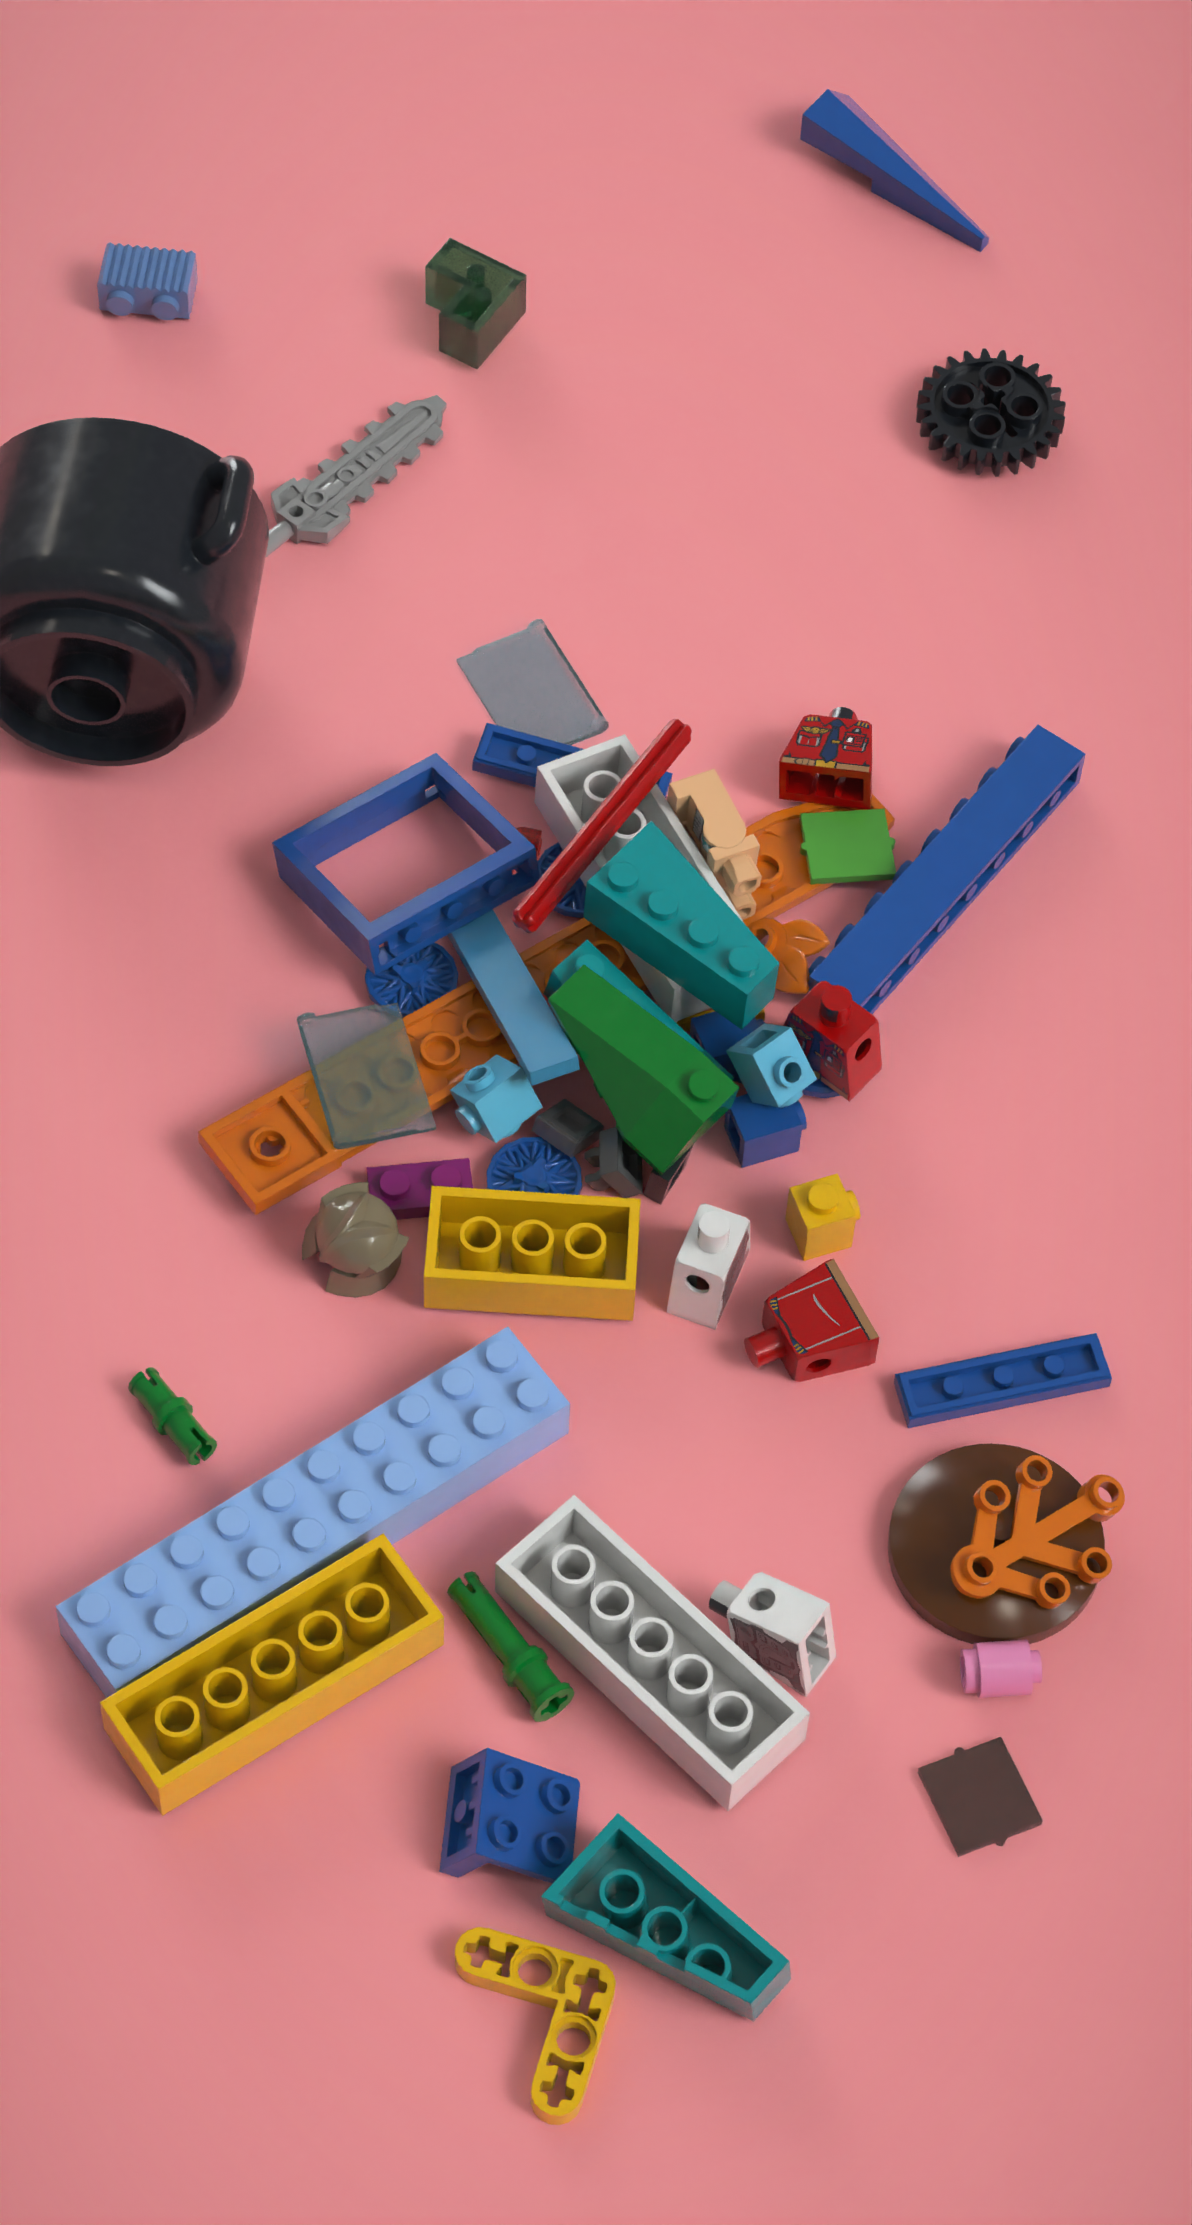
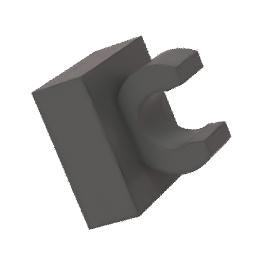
M617 1127L600 1131L599 1147L591 1148L584 1153V1158L594 1168L600 1167V1169L596 1173L586 1175L585 1182L595 1191H604L612 1187L623 1198L642 1194V1157L623 1140Z

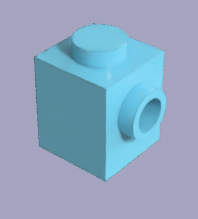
M764 1023L726 1050L752 1103L774 1106L776 1108L787 1107L798 1101L803 1096L802 1090L817 1080L791 1027Z
M497 1054L486 1063L470 1069L465 1074L463 1080L450 1089L452 1096L459 1106L455 1110V1114L461 1125L470 1134L475 1135L479 1133L495 1143L502 1138L513 1135L518 1131L521 1123L543 1107L523 1069Z

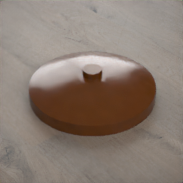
M990 1443L964 1446L939 1455L926 1463L908 1480L901 1490L891 1515L887 1549L891 1571L906 1601L925 1621L936 1629L970 1644L1025 1639L1028 1640L1029 1644L1053 1636L1066 1628L1080 1615L1091 1600L1098 1583L1089 1584L1082 1581L1076 1574L1022 1558L1006 1568L1039 1579L1050 1572L1059 1573L1070 1584L1068 1599L1055 1609L1043 1608L1036 1600L999 1589L987 1598L976 1599L959 1592L952 1582L951 1562L960 1549L971 1545L977 1511L973 1498L976 1490L989 1480L1001 1481L1008 1487L1011 1495L1009 1505L997 1516L994 1548L1010 1538L1019 1487L1015 1473L1017 1467L1029 1456L1038 1455L1044 1457L1050 1463L1053 1471L1050 1482L1041 1489L1036 1523L1077 1499V1493L1081 1484L1068 1471L1047 1457L1031 1450L1006 1444ZM1027 1466V1473L1030 1478L1040 1481L1041 1475L1039 1471L1032 1466ZM985 1491L986 1500L991 1505L998 1506L999 1499L997 1495L991 1491ZM1086 1519L1049 1541V1543L1084 1552L1091 1547H1099L1105 1550L1102 1523ZM1087 1558L1088 1568L1094 1573H1100L1099 1563L1093 1558ZM973 1562L972 1568L975 1574L979 1577H986L987 1573L984 1567L978 1562ZM1045 1583L1046 1593L1051 1598L1058 1599L1057 1588L1051 1583Z

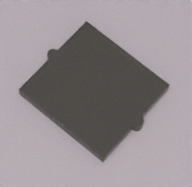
M1002 1737L967 1750L957 1747L954 1755L918 1768L917 1773L958 1857L994 1843L998 1846H1003L1007 1838L1042 1825L1043 1820Z

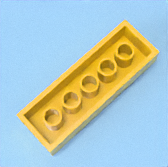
M383 1533L102 1700L100 1708L104 1730L163 1816L443 1646L444 1616Z

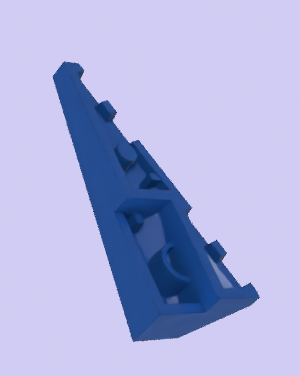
M827 89L802 114L800 140L871 178L872 193L979 252L989 244V236L849 95Z

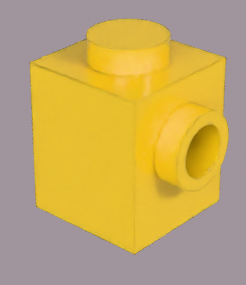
M838 1173L789 1187L785 1220L803 1261L852 1247L855 1223L861 1217L860 1208L852 1190L845 1191Z

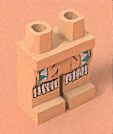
M715 768L669 783L667 801L742 920L753 916L757 904L751 892H754L760 886L762 878L756 867L760 844L754 834L745 837V823Z

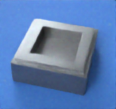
M563 1099L537 1116L531 1131L573 1158L599 1140V1132L603 1131L604 1125L567 1099Z

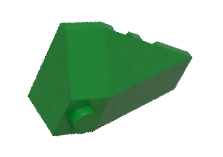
M586 965L580 967L548 998V1003L576 1054L582 1058L593 1078V1085L601 1099L605 1100L616 1120V1127L623 1140L661 1176L732 1107L740 1088L700 1050Z

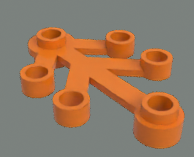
M1038 1455L1029 1456L1017 1467L1015 1473L1019 1487L1010 1538L994 1548L997 1516L1007 1508L1011 1495L1008 1487L1001 1481L989 1480L976 1490L973 1498L977 1511L971 1545L960 1549L951 1562L950 1572L954 1586L962 1594L976 1599L987 1598L999 1589L1036 1600L1041 1607L1046 1609H1055L1068 1599L1070 1584L1063 1575L1050 1572L1039 1579L1006 1568L1021 1558L1076 1574L1082 1581L1089 1584L1100 1582L1109 1575L1112 1569L1111 1557L1105 1550L1099 1547H1091L1084 1552L1049 1543V1541L1086 1519L1104 1522L1112 1518L1122 1509L1125 1502V1494L1121 1484L1111 1476L1096 1475L1080 1487L1076 1500L1036 1523L1041 1489L1050 1482L1053 1471L1050 1463L1044 1457ZM1027 1466H1032L1039 1471L1041 1475L1040 1481L1030 1478L1027 1473ZM1099 1487H1102L1109 1493L1112 1499L1111 1502H1106L1099 1496ZM985 1491H991L997 1495L999 1499L998 1506L991 1505L986 1500ZM1087 1558H1093L1099 1563L1100 1573H1094L1088 1568ZM973 1562H978L984 1567L987 1573L986 1577H979L975 1574L972 1568ZM1045 1583H1051L1057 1588L1058 1599L1051 1598L1046 1593Z

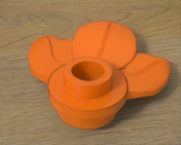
M762 918L753 922L748 927L749 930L759 941L769 935L768 942L764 946L779 962L775 989L789 994L808 993L809 970L806 957L821 952L830 944L827 935L817 925L804 919H796L785 924H781L772 918Z

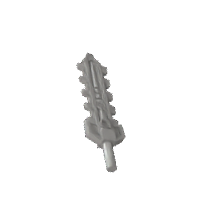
M438 395L424 400L411 401L406 405L395 402L387 407V412L391 417L386 421L379 423L373 420L364 426V431L367 433L364 439L360 442L350 439L341 445V450L344 453L342 457L337 461L326 458L320 462L318 470L321 474L311 481L302 478L297 481L295 478H292L271 493V506L277 525L269 530L266 557L288 539L296 544L302 540L328 544L349 524L351 509L348 505L352 501L356 500L366 503L374 495L372 485L375 482L380 481L389 484L397 476L395 466L398 463L404 462L412 465L420 457L418 447L421 444L427 443L435 446L443 438V431L440 427L447 403Z

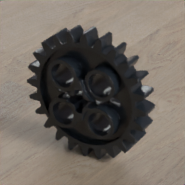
M983 348L980 358L975 359L970 352L964 351L961 363L949 356L947 357L946 368L935 365L932 377H925L923 379L922 390L918 392L916 422L921 424L920 436L930 437L929 450L943 448L941 457L943 462L953 457L958 458V470L965 468L968 463L974 464L976 475H980L984 467H991L995 477H999L1001 467L1007 466L1015 475L1018 474L1020 462L1032 469L1035 467L1037 456L1047 459L1050 447L1057 448L1065 422L1066 402L1060 401L1062 390L1060 387H1051L1053 378L1051 374L1038 377L1040 366L1038 363L1032 364L1027 368L1022 366L1023 355L1017 356L1013 361H1008L1006 351L1001 350L997 358H990L987 349Z

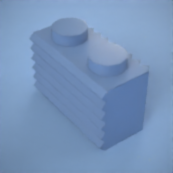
M109 242L106 244L97 283L99 309L110 311L118 316L135 313L154 315L161 320H173L175 318L190 319L198 281L196 253L192 250L185 252L182 249L177 252L174 248L168 251L166 248L159 250L157 247L150 249L148 246L141 248L138 245L132 247L129 244L123 246L120 243L114 245Z

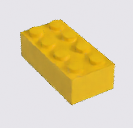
M432 1186L424 1267V1308L633 1321L641 1199Z

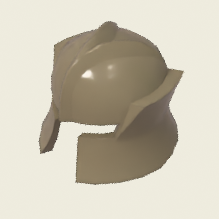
M368 1182L346 1184L330 1191L321 1198L319 1212L313 1216L305 1230L302 1244V1260L320 1252L319 1261L334 1267L328 1277L326 1292L337 1296L354 1298L368 1296L384 1289L395 1277L401 1264L402 1251L407 1245L409 1237L398 1233L397 1219L391 1208L382 1199L368 1193Z

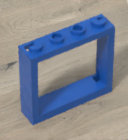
M437 753L272 842L279 877L374 975L381 973L528 890L540 879L535 846ZM439 797L496 851L372 922H369L315 867L319 863ZM512 870L517 871V873L512 875ZM384 943V948L380 950L379 945Z

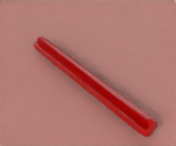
M672 719L666 724L513 910L514 917L512 922L516 927L522 928L526 933L535 932L690 743L692 729L688 724H683L679 719Z

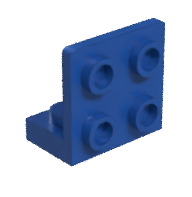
M485 1748L452 1766L439 1872L459 1878L487 1863H491L553 1884L573 1862L580 1791L579 1780L490 1748Z

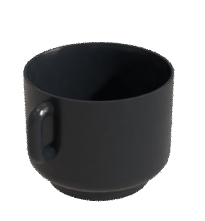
M97 417L73 418L42 424L14 436L0 447V727L25 745L59 759L96 766H125L148 762L170 753L180 744L197 737L212 727L228 712L241 688L269 541L267 515L261 500L253 489V468L245 458L235 455L222 458L187 437L153 425L129 420Z

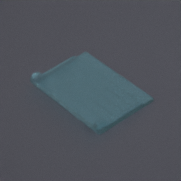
M535 619L529 623L527 629L478 647L471 654L457 659L458 665L497 726L567 745H574L599 735L609 727V722L601 713L542 619Z
M398 1003L383 1006L374 1004L319 1016L312 1012H306L297 1017L302 1041L332 1142L336 1149H346L436 1130V1124Z

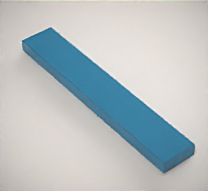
M490 910L448 934L449 940L531 1085L533 1086L580 1070L578 1055L494 910Z

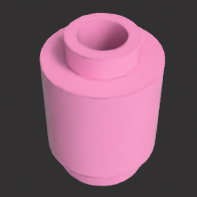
M1027 1639L974 1643L973 1649H961L960 1674L963 1692L965 1694L977 1693L978 1698L1031 1695L1033 1683L1042 1682V1662L1039 1650H1030Z

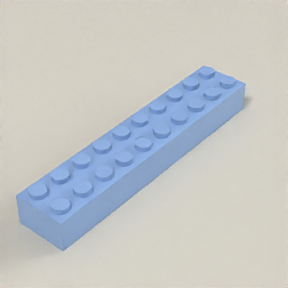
M507 1326L56 1605L60 1634L107 1698L384 1533L393 1545L569 1433L570 1403Z

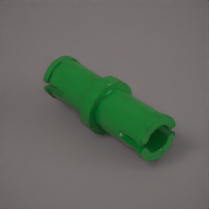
M154 1367L146 1368L145 1373L149 1376V1380L142 1371L137 1373L129 1383V1392L140 1401L153 1417L152 1425L161 1435H168L184 1454L189 1464L197 1465L200 1463L196 1452L203 1461L207 1460L216 1450L217 1441L207 1433L192 1415L193 1407L184 1397H177Z

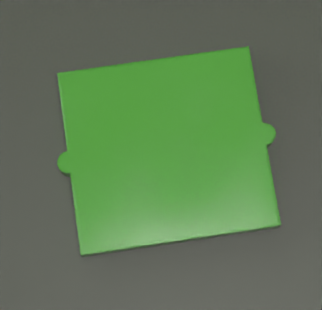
M885 809L800 813L799 821L803 838L800 853L806 856L811 885L893 880L896 874L892 852L895 846V839L889 835Z

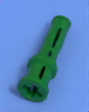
M471 1571L464 1574V1578L468 1582L466 1586L458 1577L449 1586L447 1593L460 1607L503 1664L502 1673L504 1681L509 1687H517L529 1703V1713L536 1722H543L556 1716L573 1699L575 1693L569 1683H561L547 1665L548 1656L542 1648H538L535 1645L529 1646L481 1583L476 1572Z

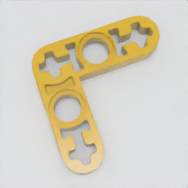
M476 1927L467 1930L460 1936L455 1946V1967L457 1973L465 1982L555 2009L532 2081L530 2103L533 2112L541 2121L551 2125L569 2123L577 2116L582 2107L614 2003L616 1980L613 1972L606 1964L598 1960L490 1928ZM479 1946H486L489 1948V1957L492 1960H485L481 1968L472 1966L471 1955L468 1953H476ZM506 1952L514 1953L510 1960L509 1977L501 1976L502 1963L506 1961ZM529 1960H541L549 1966L552 1974L549 1980L542 1985H528L519 1976L518 1971L521 1965ZM588 1978H595L598 1980V1989L604 1993L595 1992L593 1994L588 2009V2016L578 2013L581 2003V1988L577 1985H585ZM591 2018H599V2019H598V2021H594V2020L591 2019ZM570 2028L580 2029L589 2037L590 2045L582 2054L568 2055L558 2047L556 2040L559 2034ZM549 2062H552V2063L555 2064V2065L548 2066ZM558 2067L565 2071H569L566 2079L565 2095L571 2098V2100L562 2099L558 2107H552L548 2105V2095L542 2092V2090H553L558 2077ZM576 2071H582V2073L578 2075Z

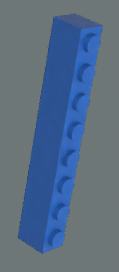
M1039 724L1025 739L1021 736L1018 737L1010 746L1005 761L998 769L991 767L984 774L979 782L977 792L970 799L964 797L958 802L951 813L948 824L941 831L936 828L929 834L919 856L913 862L906 860L900 866L889 889L884 894L880 891L877 892L870 899L864 910V916L856 925L850 923L841 931L835 942L834 949L826 958L819 956L815 959L808 969V992L820 981H827L831 985L843 986L850 991L853 1001L873 1014L1080 783L1086 753Z

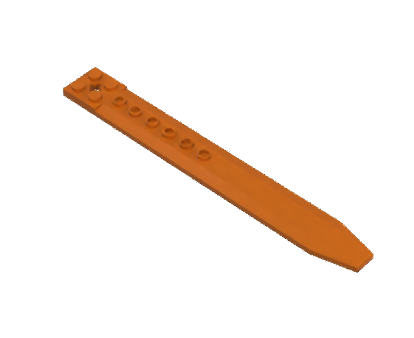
M872 794L871 809H885L888 830H890L894 826L895 818ZM804 803L773 812L746 827L745 837L754 834L760 844L756 867L762 878L760 886L754 892H751L757 904L755 914L743 919L745 925L749 927L753 922L762 918L774 919L834 884H810L806 856L800 853L801 844L803 843L799 821L800 813L867 809ZM585 918L519 953L542 994L552 970L586 940L590 941L643 992L648 990L622 945ZM470 980L198 1131V1142L254 1215H257L339 1169L345 1160L452 1101L454 1097L450 1089L461 1082L470 1069L486 1063L496 1054L514 1064L519 1062L473 980ZM267 1142L271 1147L280 1144L282 1148L279 1150L278 1155L268 1157L261 1155L260 1145Z

